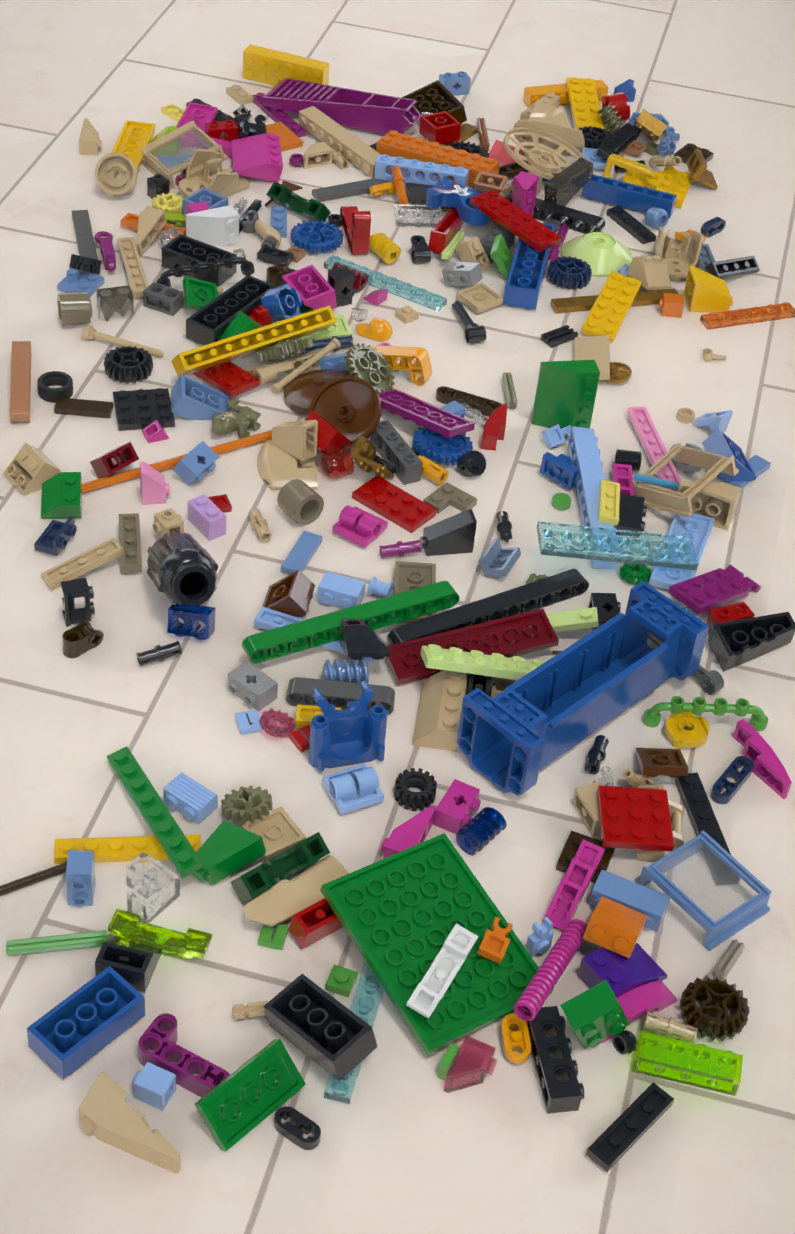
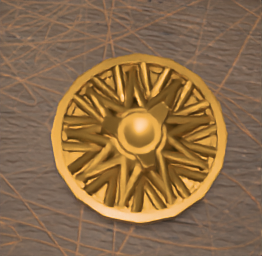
M610 362V379L604 381L609 383L625 382L631 378L632 370L624 363Z

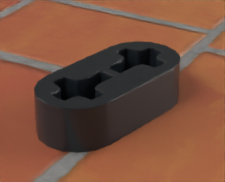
M289 1106L281 1107L276 1111L274 1127L279 1134L304 1150H312L319 1145L321 1130L314 1121ZM291 1118V1123L288 1121L285 1124L282 1123V1119L287 1120ZM310 1132L313 1133V1138L310 1136L306 1139L303 1138L304 1134L308 1135L310 1134Z

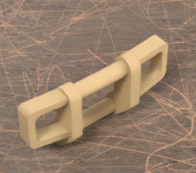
M639 785L637 787L664 790L663 785ZM668 799L670 816L672 817L674 848H679L684 844V837L682 836L684 807ZM636 849V858L639 861L659 860L664 857V851H641Z

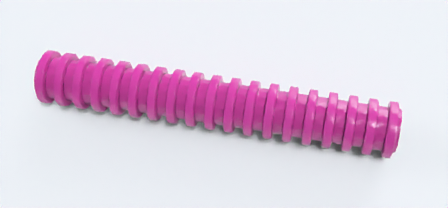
M573 919L568 923L514 1005V1012L521 1020L531 1021L536 1017L545 1000L585 940L583 936L587 925L582 920Z

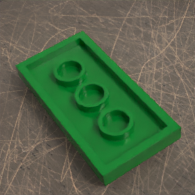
M274 1039L194 1105L221 1151H227L304 1087L306 1083L282 1041Z

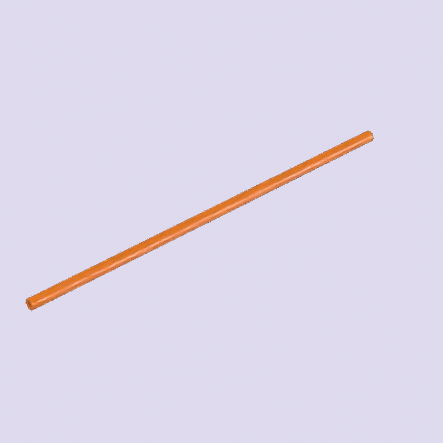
M272 430L210 448L217 455L262 443L266 440H272ZM185 455L149 465L158 472L174 468ZM140 467L82 483V494L139 478Z

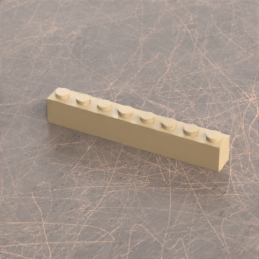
M311 106L299 111L298 121L300 126L322 142H325L329 147H333L337 152H340L345 159L371 178H375V161L381 154L316 107Z

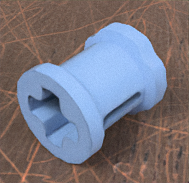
M372 577L367 594H376L382 597L391 596L393 583H384L378 581L376 577Z

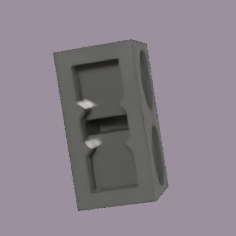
M153 282L143 291V306L174 316L184 307V292Z

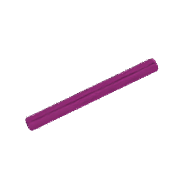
M566 223L560 226L557 233L562 238L560 244L552 246L549 252L548 260H551V263L558 259L569 231V226H566Z

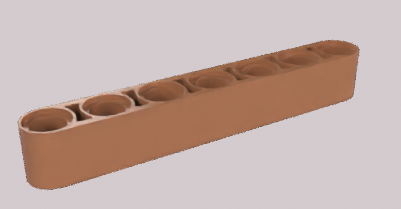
M12 341L10 422H30L31 341Z

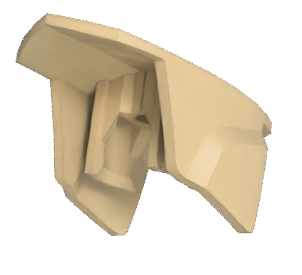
M542 101L537 102L529 119L519 120L514 124V128H534L558 136L579 151L585 147L582 131L569 127L565 113L558 107ZM514 136L520 143L532 142V136ZM538 138L539 144L554 150L559 147L550 141ZM564 150L561 154H570V153L567 152L566 150Z
M196 149L187 167L186 177L179 181L178 189L182 192L183 198L203 187L226 197L248 188L249 181L245 176L239 175L238 172L233 173V168L222 170L223 160L219 152Z
M659 227L655 243V255L661 257L662 261L667 264L670 279L674 281H680L682 277L686 279L689 266H695L698 263L703 236L696 231H692L691 236L686 232L682 242L676 238H671L669 236L670 230H667L665 236L664 227Z

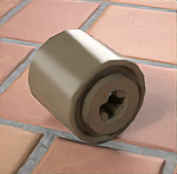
M86 291L57 294L58 313L62 326L90 323L92 304L90 296H88Z
M299 479L286 483L281 488L277 498L278 506L300 525H308L314 522L320 516L324 507L323 498Z

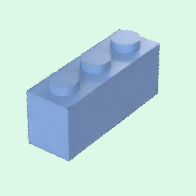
M602 870L592 889L589 905L596 908L603 896L648 915L644 928L657 932L666 913L670 896Z

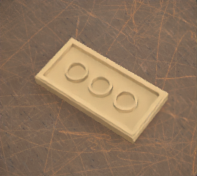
M609 335L575 337L574 360H595L600 371L599 380L610 379Z

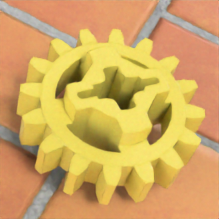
M162 193L161 196L156 195V198L153 197L152 207L162 210L164 213L182 215L184 198H182V195L177 196L176 193H168V195Z

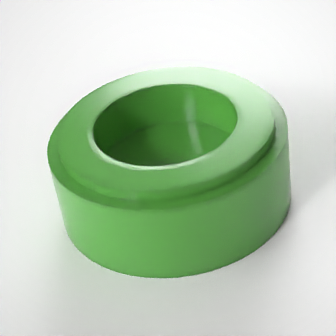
M556 493L552 497L551 504L557 510H567L571 505V497L565 493Z

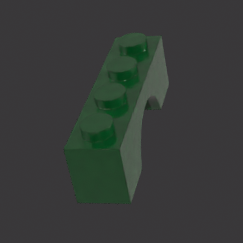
M275 181L266 194L273 203L287 207L288 210L313 222L315 220L318 222L323 220L325 223L331 213L323 203L312 198L307 200Z
M317 832L231 881V884L240 901L244 903L331 852L320 833Z

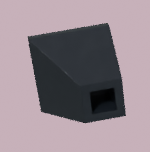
M341 619L340 645L347 657H350L352 660H361L363 657L383 659L384 657L391 656V652L384 641L362 619Z

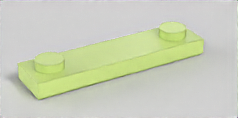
M597 607L546 613L555 632L599 627Z

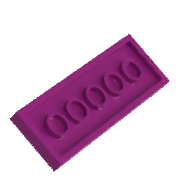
M397 389L378 393L382 409L388 410L391 414L400 415L405 420L416 422L415 424L418 426H425L432 432L441 433L443 437L453 438L455 435L466 434V432L472 431L475 428L474 422Z

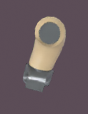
M249 210L247 212L249 222H242L244 232H257L264 241L261 248L263 245L278 248L281 244L280 233L270 225L259 220L256 211Z

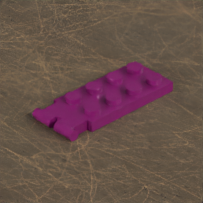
M728 565L725 570L719 568L671 585L668 593L699 615L747 597L751 591L757 593L761 586L749 577H744V574L732 565Z

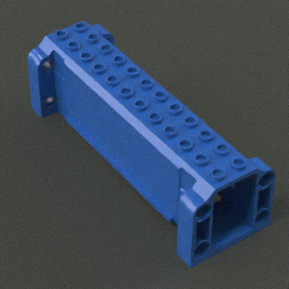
M642 581L631 588L625 615L621 612L505 688L504 691L495 697L490 698L479 688L464 696L457 737L458 747L466 755L470 766L503 793L512 792L520 796L536 785L539 771L654 691L666 680L676 678L683 681L695 673L699 668L709 625ZM649 631L664 640V643L656 649L651 648L647 643Z

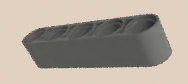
M294 677L289 680L286 701L295 707L297 705L318 706L312 696V691L319 689L330 705L334 704V707L347 710V702L359 700L363 691L360 689V683ZM369 684L373 690V696L366 710L369 711L373 706L381 705L388 711V715L391 714L395 703L394 689L388 686Z

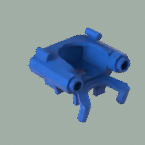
M366 681L360 683V689L363 692L359 700L347 702V710H336L334 704L330 705L319 689L312 691L313 698L324 714H319L312 718L310 727L309 764L318 768V771L322 772L325 768L370 762L376 758L378 761L384 760L388 711L381 705H375L369 711L366 710L373 696V690Z

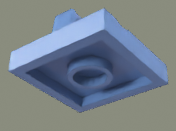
M69 268L66 277L57 284V289L64 293L86 291L88 296L91 297L104 284V277Z

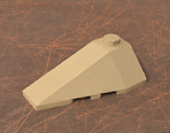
M104 1072L100 1073L79 1106V1125L82 1130L87 1134L91 1133L98 1140L177 1174L180 1171L179 1153L157 1129L152 1131L149 1129L144 1113L140 1109L134 1111L124 1100L128 1095Z

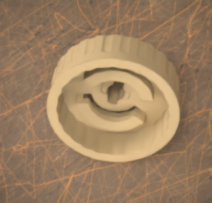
M106 154L98 161L95 167L97 184L102 191L110 196L121 197L127 195L134 189L137 183L136 167L132 160L124 154Z

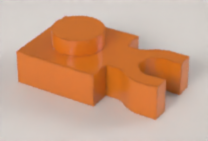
M495 917L491 930L487 929L477 954L500 964L511 940L506 937L509 935L513 924L508 923L506 929H502L498 925L500 918Z

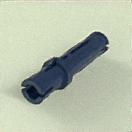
M352 335L338 338L332 336L331 339L313 341L314 346L305 348L306 351L301 353L324 348L331 343L333 338L339 340L341 344L339 348L352 347L353 342L351 341H353Z

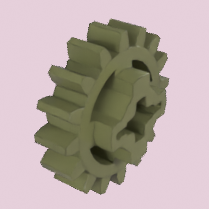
M250 785L248 789L247 787H240L239 791L231 790L232 794H225V799L221 800L223 816L226 817V820L232 819L234 824L238 821L245 824L246 821L254 823L255 819L263 820L262 815L269 816V810H273L271 794H268L267 789L261 790L260 786L256 789H253L252 785Z

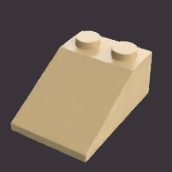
M680 481L678 492L684 493L695 481ZM709 482L691 499L693 513L714 518V527L728 531L735 515L741 488L724 482Z

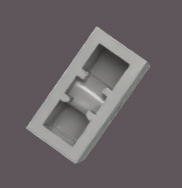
M452 261L442 269L445 285L473 287L483 279L481 265L476 262Z
M245 661L228 673L227 689L233 695L245 701L248 706H252L259 712L277 699L278 683L248 661Z

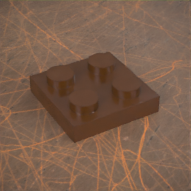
M636 748L635 757L642 775L648 777L668 775L673 778L688 776L689 767L680 749Z

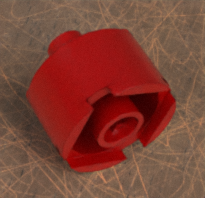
M625 93L611 94L601 98L602 109L609 104L610 106L615 105L613 111H618L615 116H621L618 121L625 122L630 118V105L626 103L628 98Z

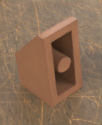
M480 171L473 184L476 190L482 193L495 190L499 194L502 192L508 177Z

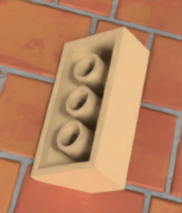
M442 670L423 680L412 745L457 752V737L468 673Z

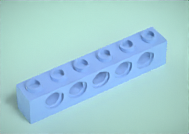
M386 154L379 155L375 161V179L393 181L390 166H400L405 184L432 188L437 186V182L442 181L443 177H447L454 183L468 186L469 169L464 167L421 162L417 159L409 160L403 157H390Z

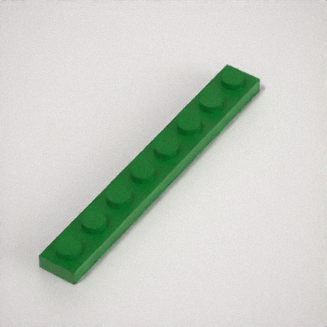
M126 746L106 756L112 769L181 879L204 868L202 861L129 748Z

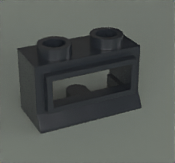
M86 578L60 582L64 596L62 597L64 608L62 613L66 627L81 623L82 621H91V615L95 614L93 601L90 602V599L94 598L93 587L88 586ZM84 597V608L75 609L74 598Z

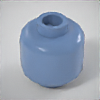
M651 207L645 214V223L649 227L659 229V227H664L668 223V214L664 209Z

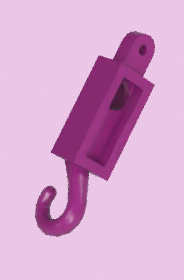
M106 231L97 232L94 235V239L100 244L104 268L109 270V272L115 271L116 256L112 244L113 235Z

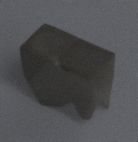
M129 285L96 289L99 319L100 310H102L106 321L109 320L115 311L121 316H125L128 310L134 313L133 293Z

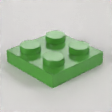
M502 234L495 237L490 256L497 264L498 273L502 274L504 280L508 279L513 256Z

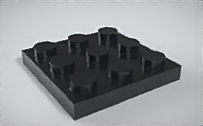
M168 388L113 392L118 431L144 429L155 420L163 428L175 427Z

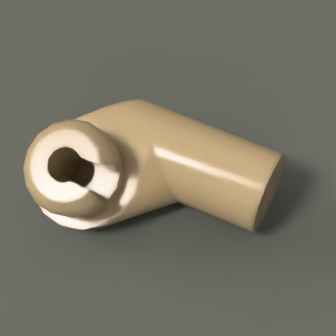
M630 768L623 771V777L633 788H637L639 785H653L654 783L652 778L642 775V773H634Z

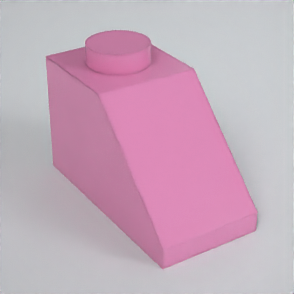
M144 461L140 462V488L143 505L166 503V495H170L169 483H165L164 475Z

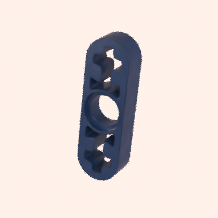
M746 756L736 757L714 783L710 794L711 799L717 804L729 803L750 777L754 766L753 761ZM727 778H735L738 782L732 783Z

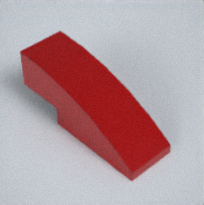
M507 404L498 407L488 418L484 426L481 449L496 451L497 440L504 441Z

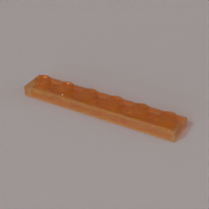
M790 303L704 314L701 315L700 321L707 330L793 318L795 317V309Z

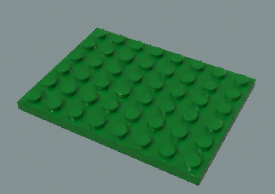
M445 833L321 886V893L426 1055L450 1045V1043H454L504 1018L508 1014L514 1013V1005L539 969L512 929L506 937L511 940L500 964L477 954L487 929L491 930L495 917L500 918L498 925L502 929H506L508 923ZM458 924L477 935L478 938L448 990L428 1019L406 1004L442 949L452 929Z

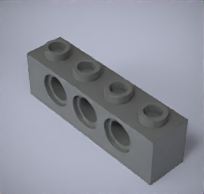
M388 420L380 421L376 430L370 436V442L376 447L380 456L396 468L395 475L403 485L421 481L422 461Z

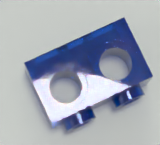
M172 604L168 608L167 633H172L178 637L192 636L198 640L209 639L215 631L216 608L202 605L198 607L180 605L178 607ZM178 618H181L184 623H181ZM198 621L203 622L205 627L201 626Z

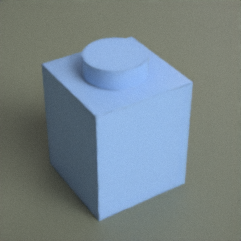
M147 1062L142 1071L138 1070L132 1080L134 1098L163 1111L176 1091V1075Z

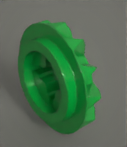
M631 560L630 563L624 562L623 566L620 567L619 574L625 582L637 585L642 581L646 583L650 581L651 569L647 568V564L642 565L640 561L635 563Z

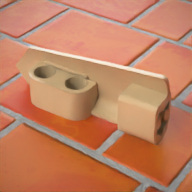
M323 348L247 370V372L260 380V385L276 380L277 373L286 371L291 373ZM316 362L303 373L316 370L320 366L319 363Z
M327 855L291 881L287 879L280 881L246 904L245 921L257 922L272 927L290 919L295 913L325 898L320 891L323 884L347 875L349 872L333 856Z

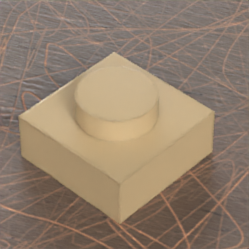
M407 305L395 310V317L407 324L419 319V313Z

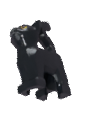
M251 110L247 113L236 115L234 120L238 125V139L267 134L266 125L262 122L266 120V117L264 115H257L255 123H250Z

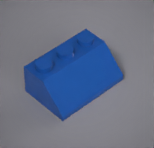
M719 428L702 442L705 452L728 458L732 455L734 456L735 467L739 469V473L732 476L720 472L717 475L720 480L723 478L728 483H731L733 481H754L757 479L741 447Z

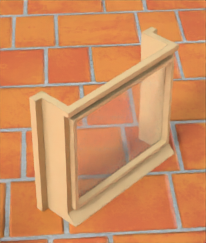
M194 120L141 148L145 160L142 162L143 165L153 175L161 174L168 179L170 190L175 188L172 176L188 167L196 149L219 152L223 161L228 159V156L223 153L222 146H219L195 124Z

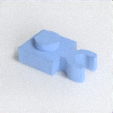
M547 917L544 918L540 926L537 922L532 926L534 933L528 936L526 950L531 957L539 953L544 954L551 948L554 934L552 931L553 923Z

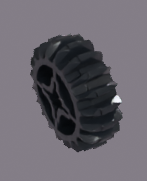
M584 126L578 129L584 135L585 148L598 149L605 140L612 136L609 131L601 129V127Z
M130 345L128 347L122 346L121 348L115 347V350H110L106 354L104 368L110 379L120 381V383L127 382L128 384L133 382L135 384L137 381L142 382L143 379H148L152 372L153 360L149 352L144 351L143 348H137V346L130 347Z

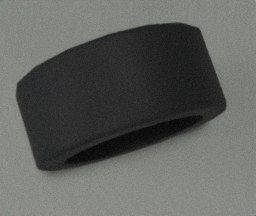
M51 371L42 374L38 378V395L44 401L56 403L57 397L70 398L73 395V380L67 373ZM54 385L63 386L60 388H49V386Z

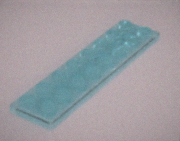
M538 521L536 526L541 555L696 570L698 567L692 537Z

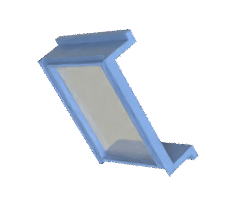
M704 830L701 831L700 835L648 867L643 866L641 875L635 879L636 883L643 886L653 881L706 931L702 945L708 951H711L768 913L771 909L767 904L772 891Z

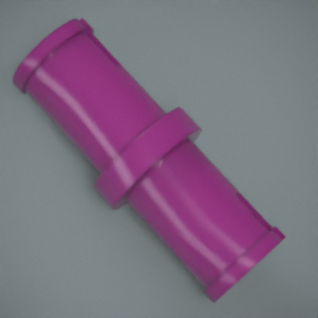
M420 540L404 543L397 541V544L379 547L382 559L398 555L399 557H404V554L421 552L422 550Z

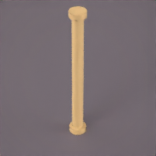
M333 338L330 344L279 382L273 383L271 385L272 390L276 394L281 392L284 386L332 350L338 349L341 346L339 340Z

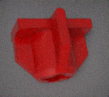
M262 305L251 312L250 318L263 327L272 324V317L268 314V309H265Z

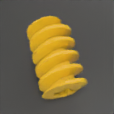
M375 233L370 236L369 248L386 264H392L399 258L401 254L400 247L384 233Z

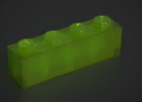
M639 1031L631 1071L736 1096L741 1082L743 1055L729 1050L711 1048L703 1044L682 1041L678 1038H669L652 1032Z

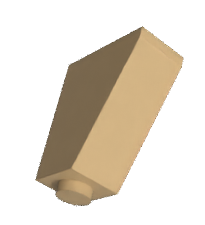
M318 421L285 422L272 427V445L301 461L317 456Z

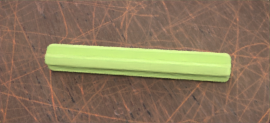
M458 231L441 253L442 260H448L452 256L456 247L463 241L464 232Z

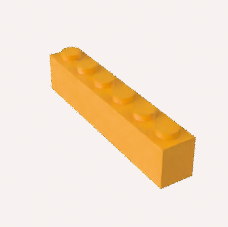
M595 80L598 99L601 101L602 97L608 95L609 87L602 80ZM566 83L524 88L523 101L528 107L546 93H554L560 96L559 105L570 104Z

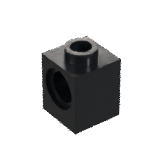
M161 174L147 178V195L150 198H156V195L161 196L162 193L165 195L170 193L169 180Z

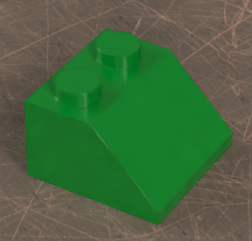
M60 472L42 483L41 519H68L70 516L74 517V519H82L81 472Z

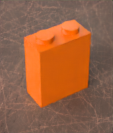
M602 896L590 917L583 939L630 958L648 915Z

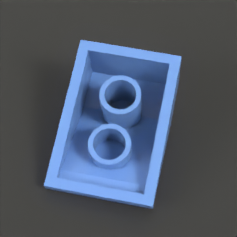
M183 374L180 375L171 389V412L177 416H182L186 419L213 420L214 413L231 412L227 405L228 401H230L228 395Z

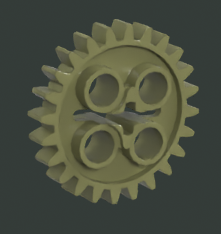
M302 337L291 341L290 339L276 343L277 345L265 348L266 351L257 353L259 362L283 360L293 357L294 354L306 351L305 348L314 346L312 337L302 340Z
M358 343L346 352L344 364L348 366L345 369L350 372L348 376L364 379L377 393L393 389L395 384L393 379L395 377L391 374L394 371L389 369L391 364L386 363L387 358L382 357V352L377 353V348L372 349L370 344L366 346L365 343L362 345Z

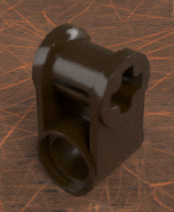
M286 263L268 267L266 282L276 287L285 285L286 283L282 276L296 270L290 269Z
M82 621L79 625L65 631L62 635L64 656L77 658L88 650L97 647L103 640V632L95 630L88 621Z

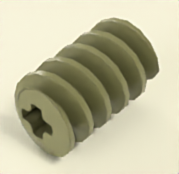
M609 104L597 113H602L600 119L605 118L603 124H608L606 129H611L610 134H614L623 127L621 125L624 121H618L621 116H615L618 111H613L615 105L610 106Z

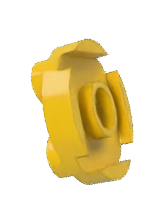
M685 711L678 715L670 714L664 727L667 738L678 749L704 746L710 730L709 724L704 717L700 715L698 718L692 712Z

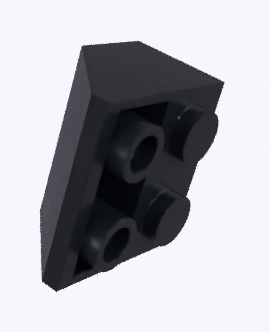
M113 937L103 942L95 960V973L98 975L110 966L137 991L145 993L162 954V949Z

